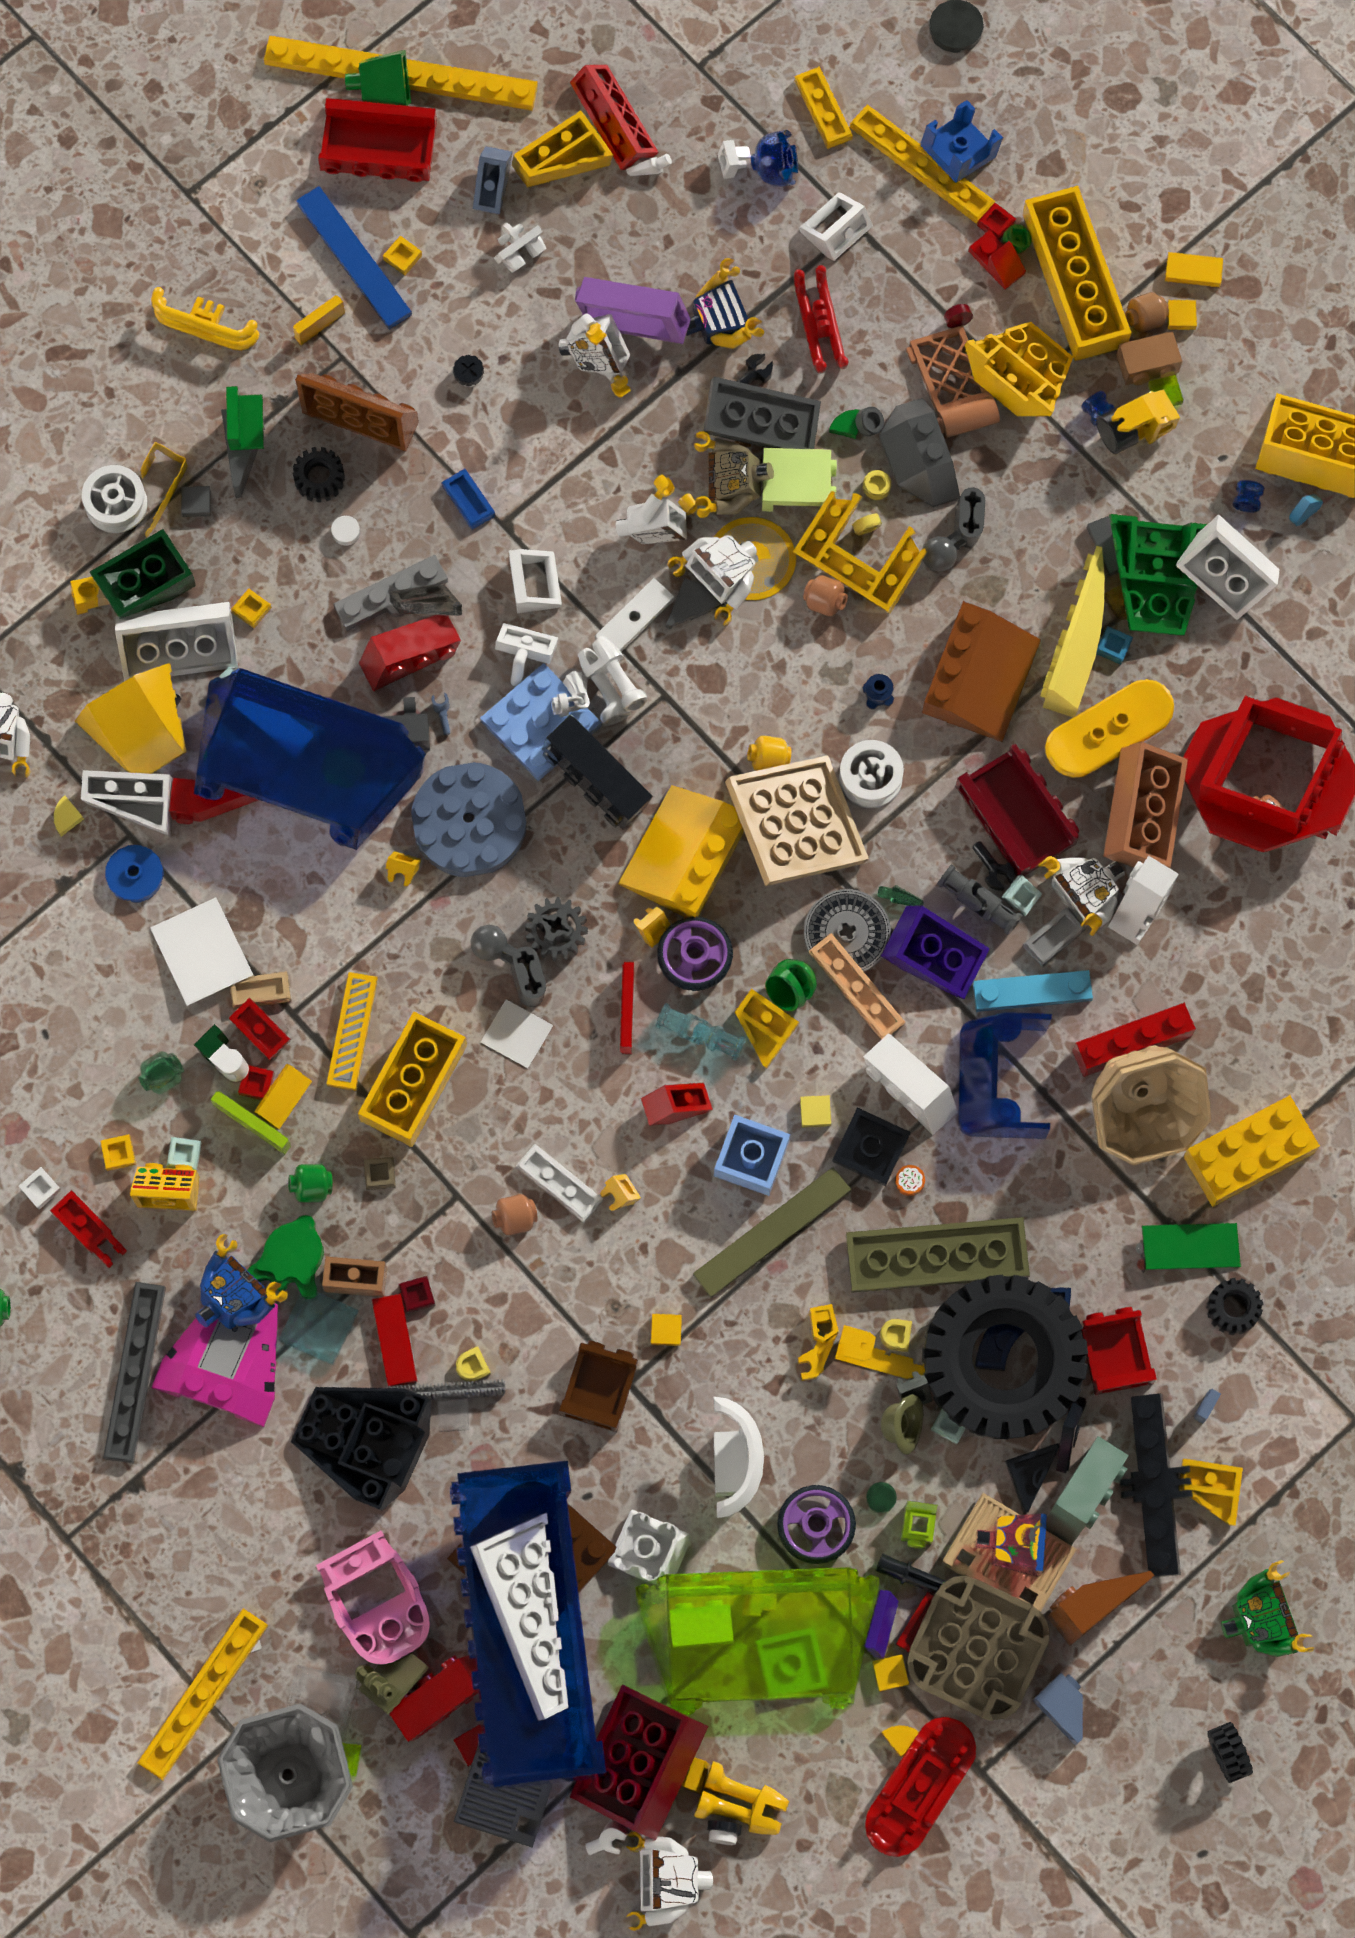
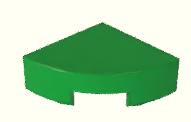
M848 410L838 415L833 420L829 433L856 439L858 429L855 419L860 410Z

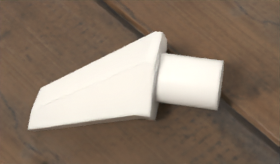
M665 154L659 158H650L626 169L630 176L659 174L663 172L664 167L672 163V160L668 154Z

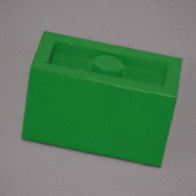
M238 386L226 387L227 441L230 450L264 449L263 395H240Z

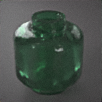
M160 1051L141 1063V1075L138 1079L146 1091L152 1090L160 1095L181 1083L184 1068L174 1053L168 1054L165 1051Z

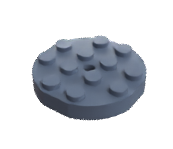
M473 762L448 766L437 771L421 786L415 796L411 810L416 844L422 855L439 870L458 877L493 873L499 870L517 854L526 835V817L522 794L518 787L506 774L482 763ZM466 814H473L474 820L467 823L463 817Z

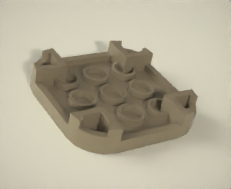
M965 1575L952 1577L942 1583L936 1591L914 1638L907 1658L909 1674L915 1685L923 1691L929 1692L982 1719L990 1721L1005 1719L1015 1713L1022 1704L1021 1702L1045 1649L1048 1647L1050 1638L1048 1622L1042 1612L1033 1605L985 1582Z

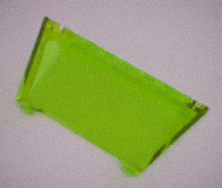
M851 1567L665 1574L657 1578L656 1585L649 1587L647 1584H642L635 1587L636 1606L669 1707L685 1715H691L695 1713V1710L703 1706V1702L822 1698V1702L829 1704L833 1709H843L850 1704H854L866 1651L865 1642L879 1593V1577L873 1575L866 1576V1578L858 1576V1570Z

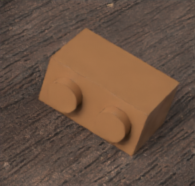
M1173 331L1121 343L1116 354L1125 385L1134 384L1138 386L1158 377H1161V379L1171 378L1179 373L1182 365V358Z
M325 1256L322 1287L328 1293L384 1297L387 1277L386 1263L384 1261Z

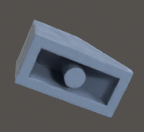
M488 146L484 148L479 157L473 209L500 214L509 180L513 151Z
M1060 1673L1032 1701L1074 1745H1077L1083 1739V1695L1078 1691L1081 1686L1071 1675L1068 1674L1065 1677Z

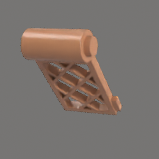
M963 325L910 341V347L906 348L911 364L917 363L938 416L937 421L944 438H950L1000 422L998 407L993 396L974 381L971 368L968 374L954 369L958 359L969 362L965 349V343L969 340ZM959 336L962 343L959 350L957 351L946 346L947 339ZM929 345L937 350L931 359L922 355L919 347ZM941 351L955 356L950 366L936 361ZM932 367L946 372L941 382L930 378L929 372ZM950 374L964 380L959 390L945 384ZM970 382L979 386L981 393L970 395L963 392L967 383ZM941 390L955 395L953 401L941 405L938 399Z

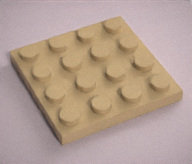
M828 755L731 776L725 781L765 886L864 864L869 859Z

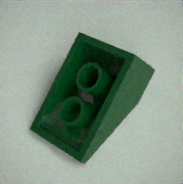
M164 529L90 571L92 578L119 619L171 601L196 586L193 573Z

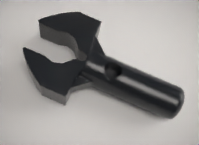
M765 354L751 355L746 360L748 371L736 382L751 384L754 380H762L766 383L772 376L773 361L765 369L756 370V366L765 360Z
M981 841L976 842L972 849L989 870V876L985 878V882L991 889L1003 891L1004 886L997 879V872L1005 875L1009 883L1012 884L1014 881L1013 866L1009 862L1005 865L998 864Z

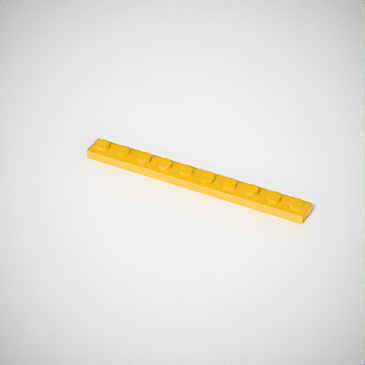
M269 35L264 64L345 79V74L359 73V63L362 60L381 56V54ZM407 59L410 90L533 111L538 81Z

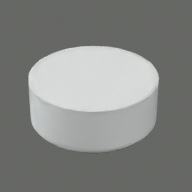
M340 516L335 519L331 527L333 539L338 544L344 546L354 544L360 536V527L357 520L351 516Z

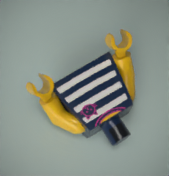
M725 258L720 264L721 271H717L693 300L694 316L690 317L691 320L686 336L701 331L706 344L734 349L750 340L752 335L755 337H762L764 335L763 329H755L762 321L756 317L748 319L733 281H728V276L736 277L740 273V268L736 266L729 271V266L734 262V259Z

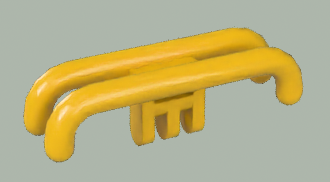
M156 287L152 292L151 303L154 308L155 317L167 327L238 351L251 348L259 339L260 333L256 330L258 325L255 320H249L241 330H233L219 325L225 309L224 305L218 304L213 313L214 302L208 300L204 309H201L204 298L198 296L190 314L166 306L167 300L163 297L164 290L161 287Z

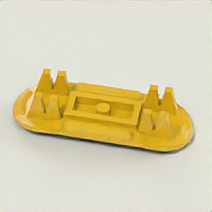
M1148 679L1137 680L1051 731L1047 737L1045 753L1049 763L1059 773L1072 778L1084 777L1120 756L1121 748L1138 742H1144L1167 727L1174 712V700L1170 691L1157 681Z

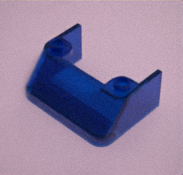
M1004 1012L971 1020L962 1026L959 1035L958 1126L962 1133L970 1137L1047 1138L1050 1131V1123L1021 1122L1019 1105L1008 1098H997L998 1042H1012L1016 1040L1021 1030L1047 1031L1052 1014Z

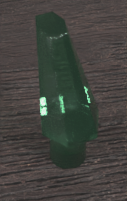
M898 885L892 888L880 886L878 889V897L890 899L891 903L907 906H923L924 904L922 899Z

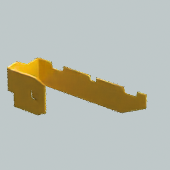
M154 442L140 470L142 478L146 476L156 458V450L181 463L182 466L177 478L175 477L166 498L162 501L150 528L147 529L145 533L146 538L156 527L188 467L185 457L174 453L157 442Z
M843 1326L835 1359L904 1379L913 1378L912 1372L915 1371L920 1375H924V1364L923 1366L914 1364L913 1358L891 1353L890 1356L885 1355L886 1351L874 1348L876 1337L873 1334L850 1326Z

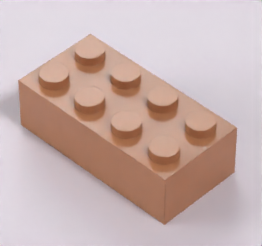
M1138 742L1121 748L1103 857L1134 868L1138 861L1144 863L1147 857L1150 856L1166 867L1171 868L1188 759L1144 742Z

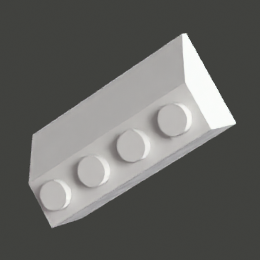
M229 602L132 614L121 619L116 616L115 633L124 681L136 674L167 663L171 664V676L224 670L228 667L238 668L234 627Z

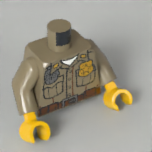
M699 431L695 437L704 439L706 443L702 445L694 443V448L699 452H704L711 448L712 452H708V497L700 496L695 500L696 506H705L706 508L697 509L696 514L700 518L707 517L710 512H714L715 515L739 514L753 500L761 496V481L773 479V467L769 462L761 464L760 459L744 446L719 438L710 440L707 432Z

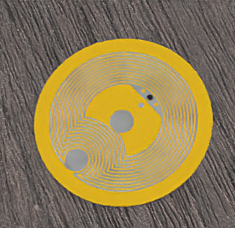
M759 517L739 518L729 522L715 534L714 537L719 539L727 535L732 536L739 545L750 541L757 549V554L753 557L755 561V566L752 570L754 580L750 593L745 600H761L773 596L790 581L796 566V554L793 552L795 548L788 534L774 522Z

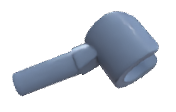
M444 693L445 702L442 704L436 703L433 695L431 698L433 709L439 714L443 734L449 735L451 733L447 718V711L450 708L448 695Z

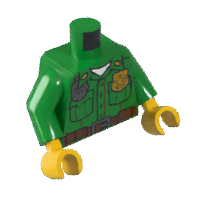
M1284 1561L1274 1562L1270 1565L1269 1570L1265 1569L1249 1578L1237 1593V1602L1232 1605L1235 1617L1221 1621V1628L1226 1639L1242 1634L1246 1646H1253L1257 1652L1275 1657L1294 1654L1298 1651L1312 1652L1314 1650V1647L1305 1648L1303 1646V1640L1307 1637H1312V1635L1298 1634L1279 1580L1288 1577L1290 1572L1280 1575L1277 1572V1565Z

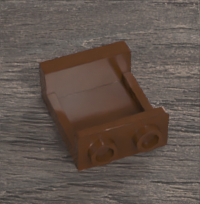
M588 1340L587 1344L580 1343L569 1385L559 1409L560 1416L617 1433L638 1366V1360L633 1358L634 1354L622 1349H617L616 1353L605 1350V1345Z

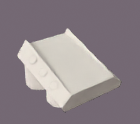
M631 1510L615 1546L617 1548L615 1553L609 1558L608 1565L667 1590L674 1585V1579L688 1547L691 1546L690 1534L679 1530L673 1524L663 1523L651 1518L647 1514Z

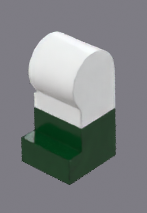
M214 1024L193 1045L228 1080L233 1082L241 1081L248 1074V1063L239 1051L229 1049L226 1046L229 1042L228 1038Z

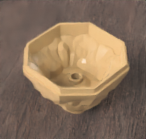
M1156 1045L1148 1046L1140 1051H1132L1109 1060L1104 1070L1098 1076L1092 1090V1108L1099 1148L1131 1165L1187 1151L1211 1121L1206 1068L1168 1047H1158Z

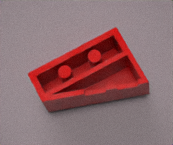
M443 612L372 636L363 652L359 665L374 692L437 661L451 658L455 655L461 639L447 612Z
M478 1653L457 1658L454 1655L440 1665L443 1669L435 1676L430 1673L417 1682L419 1688L412 1694L408 1691L401 1702L389 1713L408 1742L420 1738L450 1717L449 1715L463 1704L467 1705L474 1700L473 1697L483 1689L491 1688L498 1683Z

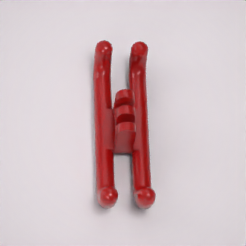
M819 265L815 270L820 299L813 302L812 311L805 285V273L801 269L794 272V286L813 366L817 373L822 374L826 371L827 364L823 361L819 338L829 337L836 365L840 369H846L849 360L844 353L828 288L826 268L823 265Z

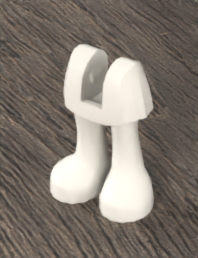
M600 636L592 644L594 651L590 648H585L578 653V658L584 675L587 679H592L606 702L607 708L600 714V719L604 726H611L631 716V711L642 708L648 701V697L643 690L637 689L621 668L619 662L623 659L622 653L610 640ZM608 672L617 684L622 694V699L607 676Z

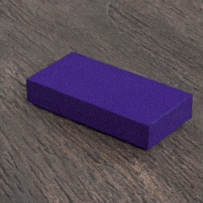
M881 1589L875 1604L865 1648L873 1657L884 1659L899 1601L891 1591Z

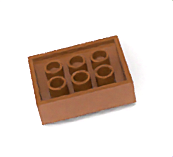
M314 373L297 375L295 381L302 414L405 452L407 451L419 423L418 413L412 406L405 403L398 405L390 402L388 398L381 394H368L353 384L344 385L338 383L335 378L323 374L319 376Z
M963 601L925 698L922 714L1003 742L1041 639L990 610Z
M1151 1571L1085 1584L1077 1590L1071 1586L1049 1607L1052 1612L1047 1618L1069 1646H1071L1139 1591L1154 1577V1574Z

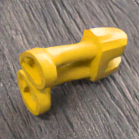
M712 1761L703 1788L744 1800L753 1805L749 1809L720 1799L709 1792L702 1791L694 1817L706 1819L712 1814L721 1815L747 1824L748 1831L752 1833L779 1834L782 1823L770 1817L762 1816L765 1806L786 1812L790 1801L767 1785H764L759 1790L733 1781L725 1776L723 1765Z

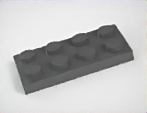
M713 377L710 384L703 431L709 435L766 448L814 449L821 401Z

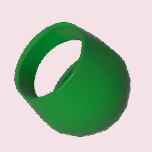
M786 959L779 962L765 982L766 992L770 1000L777 1007L785 1011H794L803 1007L805 1002L815 993L817 986L813 969L807 963L794 959Z

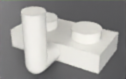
M503 623L496 640L495 650L515 655L510 681L513 686H517L522 682L524 665L527 658L550 664L557 647L558 637Z

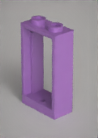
M584 277L581 287L577 288L575 294V302L580 308L582 315L589 314L592 318L611 314L622 334L680 344L684 342L691 319L677 292Z

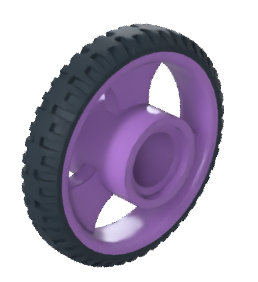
M686 917L674 922L663 933L658 944L657 958L662 973L671 983L684 990L699 991L717 985L727 975L732 964L733 949L728 934L719 924L704 917ZM691 928H702L711 932L717 937L719 944L709 947L708 942L704 938L691 935ZM672 939L682 944L680 953L682 964L675 969H672L667 957L668 946ZM697 948L702 951L703 955L698 959H692L687 955V952L690 949ZM709 960L717 961L720 964L712 975L704 979H692V971L704 969Z
M810 1485L796 1490L784 1501L779 1511L777 1528L783 1546L793 1557L810 1564H824L837 1559L849 1548L855 1535L856 1520L850 1503L841 1493L823 1485ZM811 1496H821L830 1499L829 1506L826 1509L815 1507L809 1509L806 1513L799 1509L797 1503ZM813 1517H819L824 1521L825 1528L820 1532H814L809 1528L808 1521ZM836 1518H845L844 1535L838 1545L832 1549L825 1541L832 1528V1521ZM788 1525H801L803 1535L813 1543L809 1552L801 1549L794 1543L789 1534Z

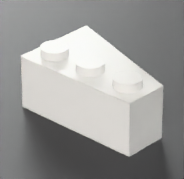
M889 1033L863 1056L867 1065L865 1069L867 1074L875 1082L880 1081L885 1086L887 1092L894 1099L898 1100L932 1136L958 1113L950 1087Z

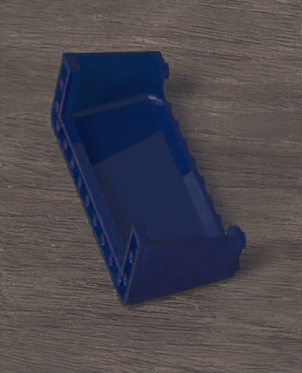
M568 1461L457 1473L455 1482H451V1505H457L458 1517H453L455 1536L461 1535L462 1547L457 1548L458 1566H464L465 1578H460L462 1597L468 1596L469 1609H464L465 1627H471L473 1639L467 1640L469 1659L475 1658L476 1671H471L473 1690L479 1691L480 1702L474 1703L476 1721H482L483 1734H478L480 1753L486 1752L487 1763L482 1765L483 1783L490 1784L491 1790L597 1779L606 1773L603 1743L596 1740L567 1504V1499L571 1493ZM547 1513L548 1524H545L546 1541L550 1540L551 1547L548 1559L549 1568L554 1573L559 1621L555 1622L557 1638L561 1637L562 1649L559 1650L560 1667L565 1672L568 1708L538 1721L470 1547L534 1517Z

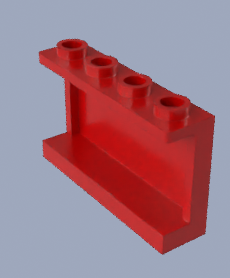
M326 98V120L322 149L318 156L320 171H325L328 174L350 173L357 177H366L367 175L379 176L386 180L401 178L407 179L410 182L430 180L437 126L435 108Z

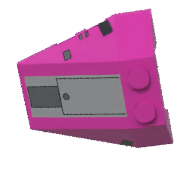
M275 1304V1307L260 1323L235 1326L232 1329L226 1328L218 1319L208 1327H204L195 1318L162 1359L151 1388L178 1398L184 1396L230 1412L236 1418L265 1427L275 1400L278 1305Z

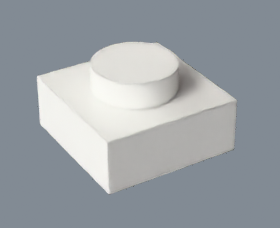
M42 1167L37 1169L18 1186L39 1210L62 1191Z

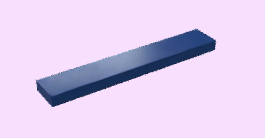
M318 186L297 199L298 207L386 327L390 330L412 316L410 308L321 187Z

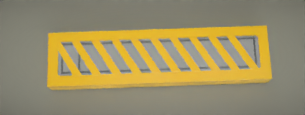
M348 973L326 1083L329 1087L353 1091L357 1089L378 977Z

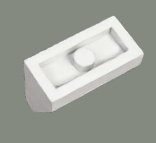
M838 192L803 223L799 230L827 258L835 261L872 228L873 224L864 205ZM840 205L847 211L823 234L814 230Z
M526 549L509 550L517 614L561 607L562 602L554 552ZM544 562L549 598L527 597L522 564Z

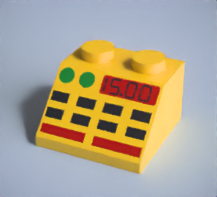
M146 1163L145 1167H137L130 1196L138 1208L197 1211L200 1176L197 1170H193V1167L189 1165H175V1169L163 1168L162 1164Z

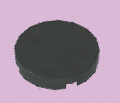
M948 0L939 4L932 12L929 21V31L934 43L941 49L952 53H959L961 50L974 48L980 41L984 29L983 17L978 8L970 2L963 0Z

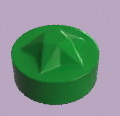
M1019 224L1010 226L1004 232L1002 238L1003 244L1008 241L1013 244L1017 254L1023 253L1032 242L1030 232Z

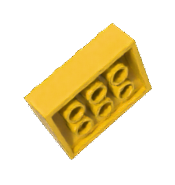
M1276 393L1255 469L1355 498V415Z
M671 785L618 884L685 918L699 917L744 833L735 807L724 801Z

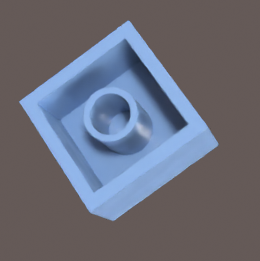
M734 1114L714 1168V1177L770 1196L789 1144L790 1134Z

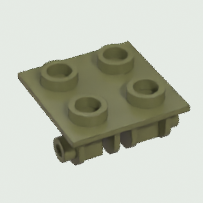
M412 1653L395 1662L379 1664L375 1670L367 1664L359 1665L355 1670L356 1679L362 1684L358 1690L385 1713L389 1714L401 1702L413 1685L421 1679L429 1667Z

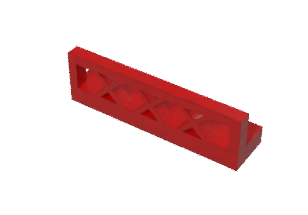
M584 65L570 81V84L605 144L612 152L619 168L626 170L632 167L639 158H654L659 152L608 65ZM598 74H602L605 81L602 80ZM638 141L642 143L645 148H641Z

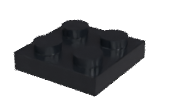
M857 1107L832 1162L886 1187L911 1132Z

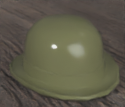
M911 1394L904 1397L900 1403L888 1406L881 1418V1431L885 1439L897 1444L899 1450L906 1455L915 1450L923 1425V1404L917 1395Z

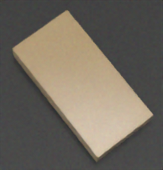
M287 971L250 976L230 986L233 1010H237L248 998H251L258 1006L291 1002Z

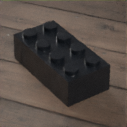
M572 714L546 737L541 748L544 751V758L552 766L558 765L565 772L563 774L564 778L572 786L578 785L585 792L584 798L592 806L596 807L598 805L606 813L604 817L613 827L619 826L623 830L647 807L653 796Z

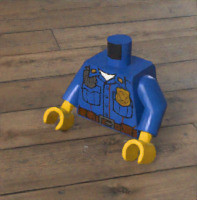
M222 1234L217 1238L216 1246L219 1250L215 1251L211 1256L200 1283V1301L204 1307L195 1316L204 1327H208L217 1319L228 1329H232L235 1326L258 1324L275 1307L274 1303L276 1301L283 1302L288 1297V1293L284 1290L277 1296L275 1295L276 1290L281 1286L280 1283L272 1282L265 1288L232 1255L227 1258L226 1254L235 1251L238 1246L237 1241L232 1240L228 1248L224 1247L227 1234Z

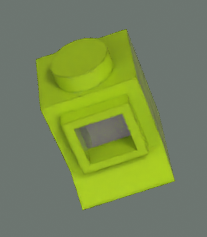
M907 1501L901 1541L908 1542V1547L925 1549L926 1544L931 1545L938 1505Z

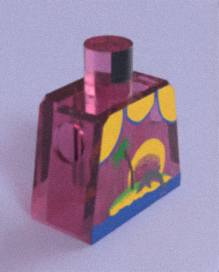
M1047 1514L997 1517L994 1522V1531L977 1529L975 1548L992 1549L991 1563L995 1566L1039 1577L1043 1572Z

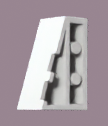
M83 770L82 801L90 806L171 837L172 817L169 812L173 778L169 774Z
M1150 856L1147 857L1144 863L1138 861L1129 875L1130 878L1123 890L1125 896L1108 927L1138 945L1167 901L1179 874Z

